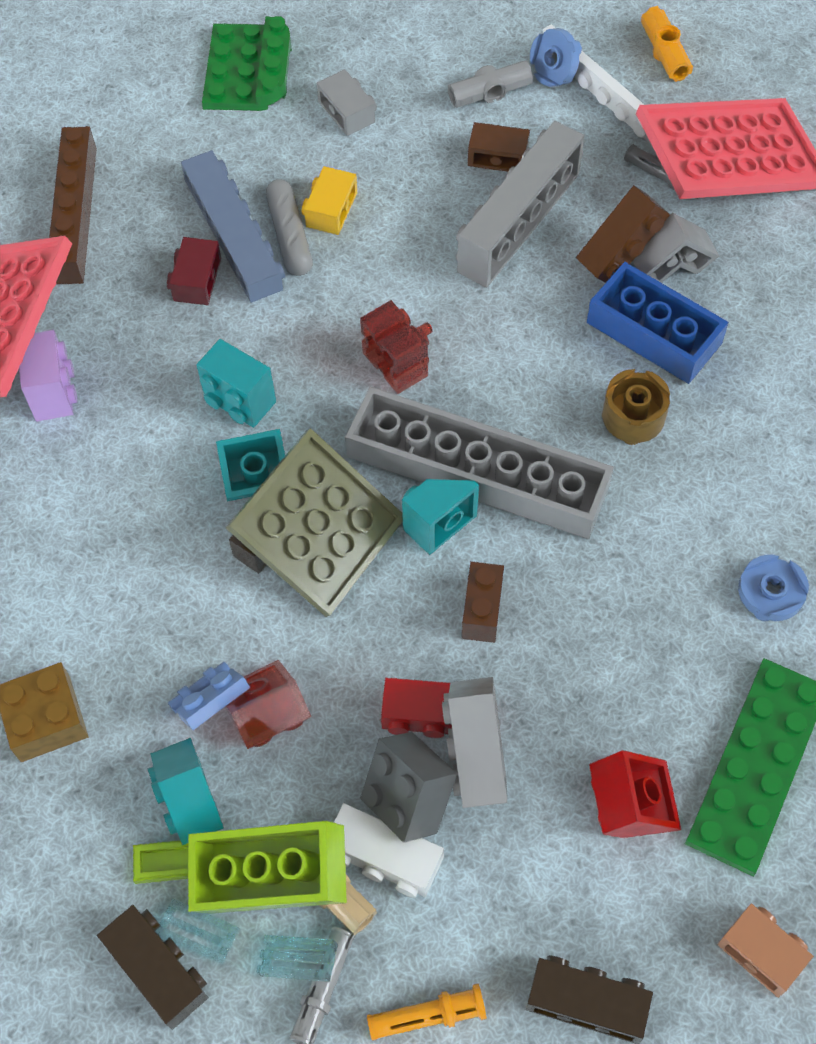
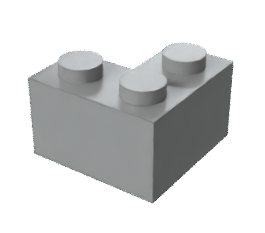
M672 212L661 230L653 235L645 245L643 252L635 257L633 263L638 270L662 283L680 267L694 274L700 273L716 260L719 254L705 229Z

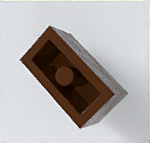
M474 122L468 146V166L508 172L512 166H517L521 161L523 153L529 148L530 130Z
M470 561L462 622V639L496 642L504 565Z

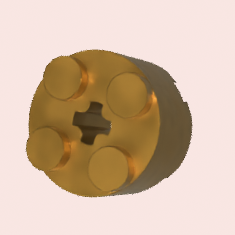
M628 369L618 373L611 379L606 391L602 411L605 427L613 436L629 445H636L653 439L661 432L665 424L670 405L669 387L660 376L647 370L645 373L635 372V369Z

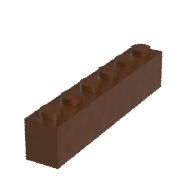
M90 126L61 128L49 238L66 236L72 243V246L56 284H84L97 151Z

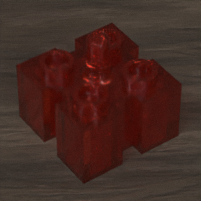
M392 300L360 318L361 333L365 337L362 340L363 354L376 369H379L384 374V379L397 394H400L428 376L429 340L427 335L433 332L432 326L428 322L423 323L417 328L414 325L410 326L411 320L407 312L403 308L399 309Z

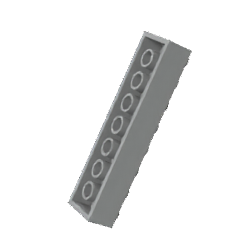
M371 386L345 436L348 458L422 483L426 479L475 481L479 484L478 502L586 539H590L610 487L614 466Z

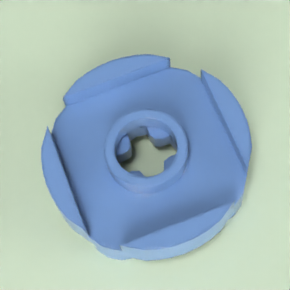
M561 28L548 29L543 34H539L532 43L530 63L535 65L537 73H534L536 79L545 86L553 87L569 84L573 81L577 72L582 47L580 42L574 40L568 31ZM552 53L557 54V62L555 64Z
M763 555L753 559L746 566L739 579V596L744 606L757 619L761 621L787 620L795 616L803 607L808 594L809 583L804 571L793 561L790 560L788 563L778 559L779 556ZM767 582H771L774 586L780 585L781 589L778 591V594L770 593L766 589L768 586Z

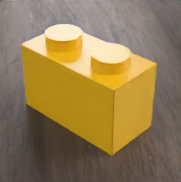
M323 166L319 177H315L312 182L310 197L305 198L301 212L305 216L306 227L336 235L340 234L357 195V177L355 173Z

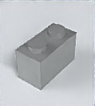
M345 69L317 82L318 102L346 136L375 123L377 106L373 97L367 95L362 90L359 81L356 78H352Z

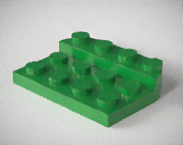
M265 16L264 24L213 23L202 97L203 110L263 111L268 110V105L274 104L281 98L285 99L287 94L289 57L292 46L290 31L283 17Z

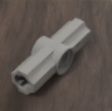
M527 60L499 69L492 65L483 66L477 70L474 77L448 85L450 101L454 108L483 99L487 103H492L495 99L499 101L504 98L508 91L533 84L531 66Z

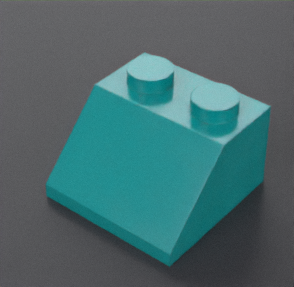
M280 429L216 441L227 502L251 497L285 457Z
M426 479L419 486H412L406 491L402 499L403 530L422 549L431 555L477 517L479 484L470 480Z

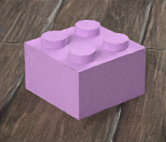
M54 330L34 333L23 357V362L19 366L21 389L36 422L73 415L72 404L77 403V394L74 384L71 385L70 378L74 377V368L71 359H68L64 341H58Z

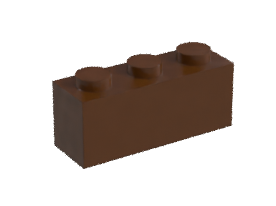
M633 185L575 258L597 279L606 283L624 262L631 264L635 257L643 252L645 245L655 233L661 230L670 214L647 193Z

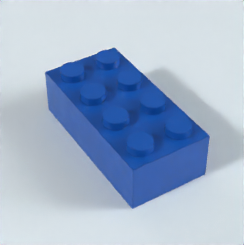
M624 262L590 300L586 323L687 384H690L722 345L729 322Z

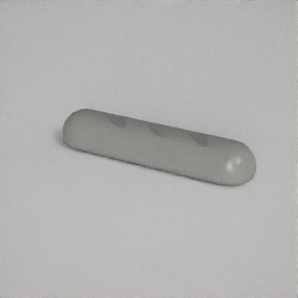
M273 180L266 188V199L284 266L290 274L302 276L311 270L313 259L293 188L285 180Z

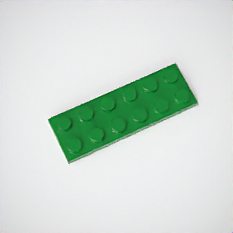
M763 658L685 845L746 874L755 876L816 723V680Z

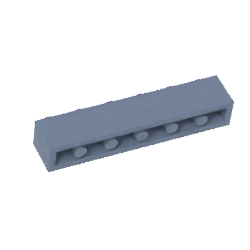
M213 150L180 161L184 180L250 303L283 291L282 279L285 278L284 269L279 261L275 262L272 257L274 255L268 240H262V232L257 220H251L249 217L251 214L245 199H239L238 187L234 179H228V171L222 159L218 160Z

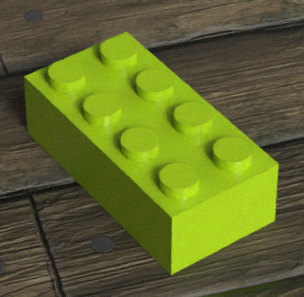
M317 821L189 834L188 912L213 914L347 903L344 825L329 821Z

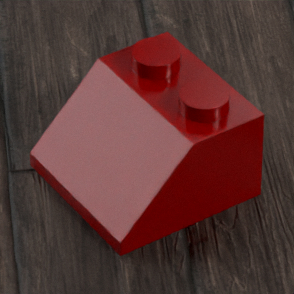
M622 750L589 764L592 777L591 785L595 792L598 808V821L603 835L628 838L682 830L666 760Z

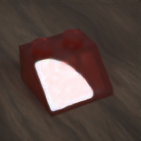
M279 660L244 676L251 688L225 706L247 749L253 746H263L273 736L285 730H294L311 717L295 679Z

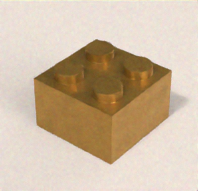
M62 662L0 684V714L10 749L20 762L89 738L71 678Z

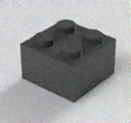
M413 732L379 738L360 799L403 843L437 834L458 773Z

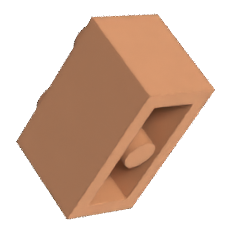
M751 903L717 945L779 998L788 990L814 956L807 951L808 946L801 938L793 933L787 934L776 924V918L763 907L757 908Z

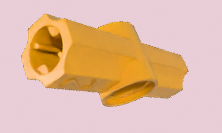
M658 6L650 7L648 11L642 14L641 23L653 45V56L656 60L661 61L669 78L674 79L675 82L682 81L692 73L693 66L680 42V30L676 26L671 25L664 10Z

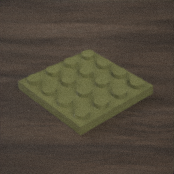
M310 428L305 431L226 526V529L320 613L327 617L333 613L403 522V514Z

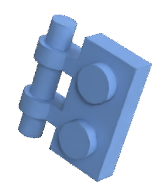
M222 662L214 669L212 667L208 668L202 673L203 677L190 687L186 685L177 691L178 695L168 702L172 711L175 714L177 713L181 720L192 730H195L251 688L245 678L234 669H230L225 662Z

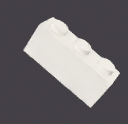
M343 803L334 823L344 825L346 867L351 863L362 868V874L373 881L381 883L384 878L397 884L395 889L408 897L416 898L417 894L426 898L444 858V848L422 838L403 843L382 820Z

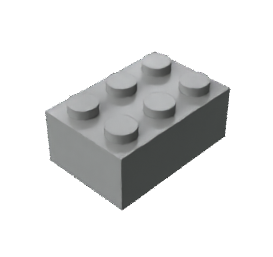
M488 677L450 682L449 693H444L442 708L444 723L452 724V728L448 729L449 738H447L449 760H456L457 762L453 764V770L458 773L453 786L454 796H461L463 808L507 803V779L494 678Z

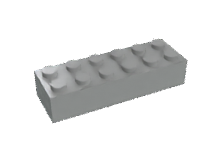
M555 120L547 130L543 129L537 142L532 148L525 150L521 161L516 167L512 166L509 169L500 186L496 185L486 203L477 207L470 222L460 227L456 236L458 241V251L456 254L458 273L486 288L491 284L580 174L584 134Z

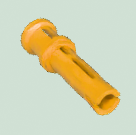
M479 983L474 984L472 989L453 994H449L447 991L441 992L438 995L439 999L373 1015L368 1014L367 1021L372 1041L444 1023L445 1027L449 1026L451 1028L455 1027V1023L476 1017H479L480 1020L487 1019Z

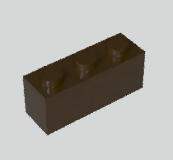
M131 905L96 936L163 1022L173 1030L209 998L202 990L207 985V982L194 966L188 971L179 961L184 954L170 937L163 941L157 934L156 930L161 925L149 910L146 909L140 913L134 905Z
M549 955L547 959L539 958L526 1011L631 1043L640 1044L644 1039L653 991L644 989V983L630 978H622L621 982L606 978L607 973L594 967H584V971L569 967V961L557 956Z

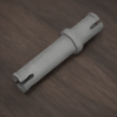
M332 927L307 995H303L300 1005H302V1008L289 1037L290 1040L297 1044H314L324 1015H328L331 1006L329 1002L337 984L352 941L355 938L354 935L344 929Z

